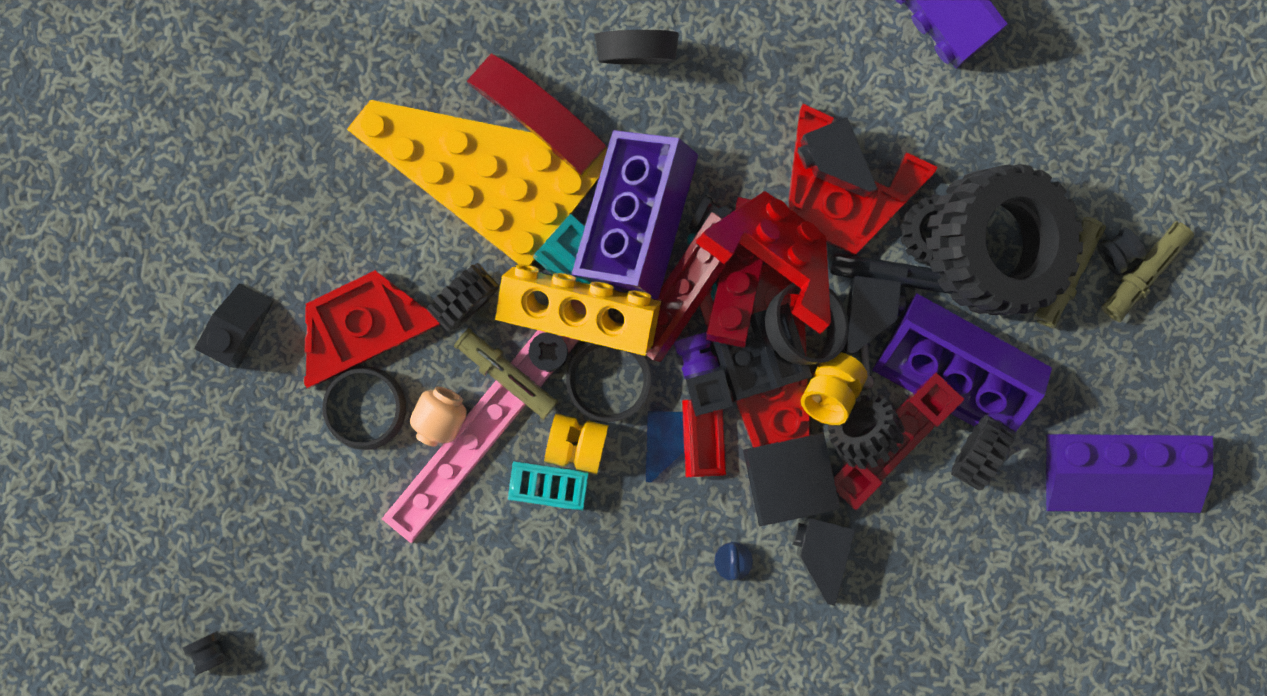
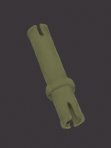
M1091 217L1083 218V231L1079 232V242H1083L1082 255H1077L1076 262L1080 263L1076 276L1068 278L1071 282L1069 288L1064 294L1056 295L1057 299L1054 303L1047 307L1038 308L1033 316V319L1037 320L1038 323L1053 329L1057 327V323L1069 300L1075 298L1077 294L1075 288L1106 230V226L1102 225V222Z
M1173 222L1163 237L1146 254L1147 257L1131 273H1126L1121 278V285L1101 306L1104 313L1111 319L1121 322L1141 298H1146L1150 293L1149 288L1154 284L1155 280L1166 270L1190 240L1194 238L1191 229L1181 222Z
M470 328L454 344L456 349H459L480 367L479 372L484 376L489 374L511 392L512 395L537 413L542 420L548 416L559 402L504 358V352L500 348H492L472 332ZM478 351H481V352H482L484 355H486L492 362H494L495 364H497V365H498L501 369H503L504 371H500V370H499L496 366H494L489 360H487V359H486L485 357H483L480 353H478ZM509 376L514 378L518 383L525 387L535 397H532L530 394H528L524 389H522L513 380H511Z

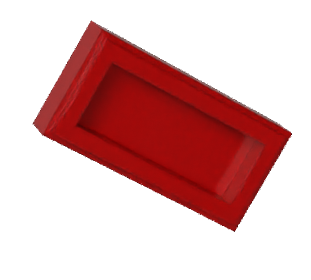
M682 400L686 477L726 475L723 409L695 416L692 401Z

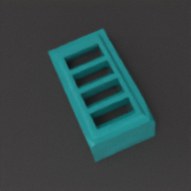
M513 461L507 500L583 511L589 472ZM523 471L530 472L527 494L520 493ZM538 473L545 474L542 496L535 495ZM553 475L561 476L558 498H550ZM568 477L576 478L573 501L565 500Z

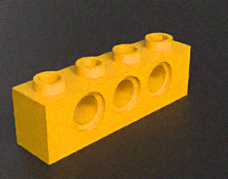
M525 264L516 265V267H512L502 275L495 320L644 356L653 345L661 301L651 299V295L646 292L632 290L628 293L613 290L614 287L608 283L591 282L589 285L576 282V277L565 273H554L553 276L538 273V268ZM534 291H541L546 294L549 305L545 306L538 303L535 299ZM571 300L581 301L586 307V314L575 312L572 308ZM614 308L619 310L624 316V323L614 322L609 317L608 309Z

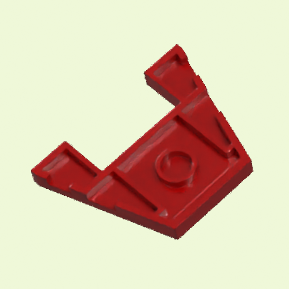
M803 103L798 115L788 208L804 220L813 223L819 231L825 234L826 243L855 256L936 172L937 166L906 152L890 186L886 187L874 181L877 190L865 198L816 178L812 169H805L798 153V148L802 146L800 141L804 134L831 124L834 118Z
M763 191L707 228L696 240L695 243L723 264L734 254L738 243L801 288L792 311L793 315L820 334L830 325L826 235L819 231L813 223L804 220L789 209L782 200L774 198L768 192Z

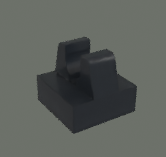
M723 366L685 376L695 416L733 406Z

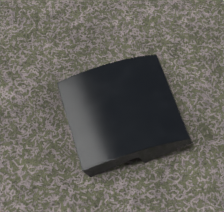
M789 303L781 305L780 322L785 337L799 353L805 356ZM767 310L752 314L745 348L713 341L720 365L724 369L732 402L812 377L809 365L793 364L782 358L775 351L768 339L765 327Z
M824 433L743 450L759 526L840 509Z

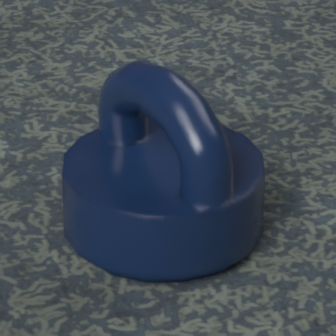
M739 542L724 543L715 553V569L720 576L727 580L737 581L743 579L752 569L753 559L751 552Z

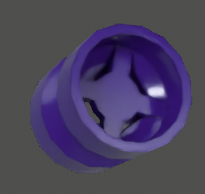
M707 332L674 342L676 353L682 356L684 362L681 368L684 378L690 374L720 367L718 357L714 356L711 350L713 341L707 340Z

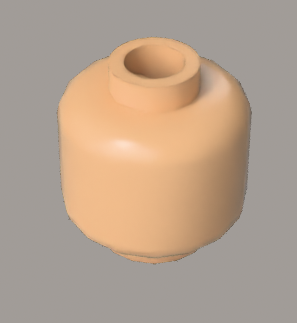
M439 386L435 387L434 390L423 392L410 418V424L417 432L416 438L422 443L434 447L438 443L454 441L467 413L466 408L462 404V397L452 390Z

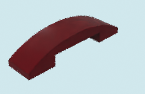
M492 53L467 80V83L493 105H499L551 147L552 152L581 176L606 149V145L561 103L523 73Z
M935 372L895 410L905 428V433L902 434L904 437L903 444L896 443L899 447L898 452L894 454L890 451L888 453L890 459L885 463L882 458L877 460L878 466L873 468L869 462L866 465V469H859L857 464L853 468L845 462L833 476L837 493L857 510L883 483L882 481L935 426L938 427L961 404L964 398Z

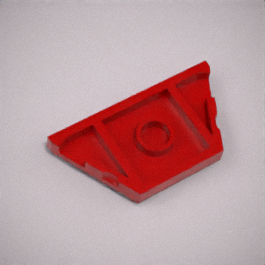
M374 270L306 303V376H304V384L307 389L317 386L441 324L427 309Z

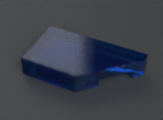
M647 411L646 482H652L684 452L683 412Z

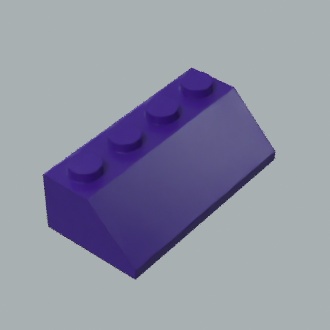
M896 0L901 5L905 3L913 13L911 19L916 28L922 34L928 32L937 45L934 48L940 59L946 64L952 63L956 69L989 45L1008 25L990 0Z
M613 130L571 275L589 282L608 283L614 287L613 290L619 292L642 291L650 294L651 298L658 299L698 154L680 138Z
M916 293L904 311L903 316L900 317L872 371L912 393L936 372L964 398L961 404L951 413L952 415L974 427L976 424L978 425L982 417L984 418L985 415H988L1016 432L1045 396L1052 367Z
M1046 434V511L1201 513L1213 478V436Z

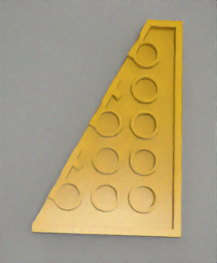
M370 100L347 128L351 134L518 265L533 264L535 261L533 255L563 221L575 211L598 182L608 149L606 148L581 176L552 152L551 147L532 132Z

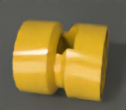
M841 352L834 359L819 363L813 375L814 378L810 380L801 398V405L805 412L813 419L828 425H841L846 422L856 402L855 399L858 398L868 378L867 370L861 362Z
M556 413L548 439L544 462L563 467L572 462L576 470L597 474L608 425L592 421L579 425L577 418ZM575 441H576V442H578V445L575 446V445H573V444L570 443V442H575Z

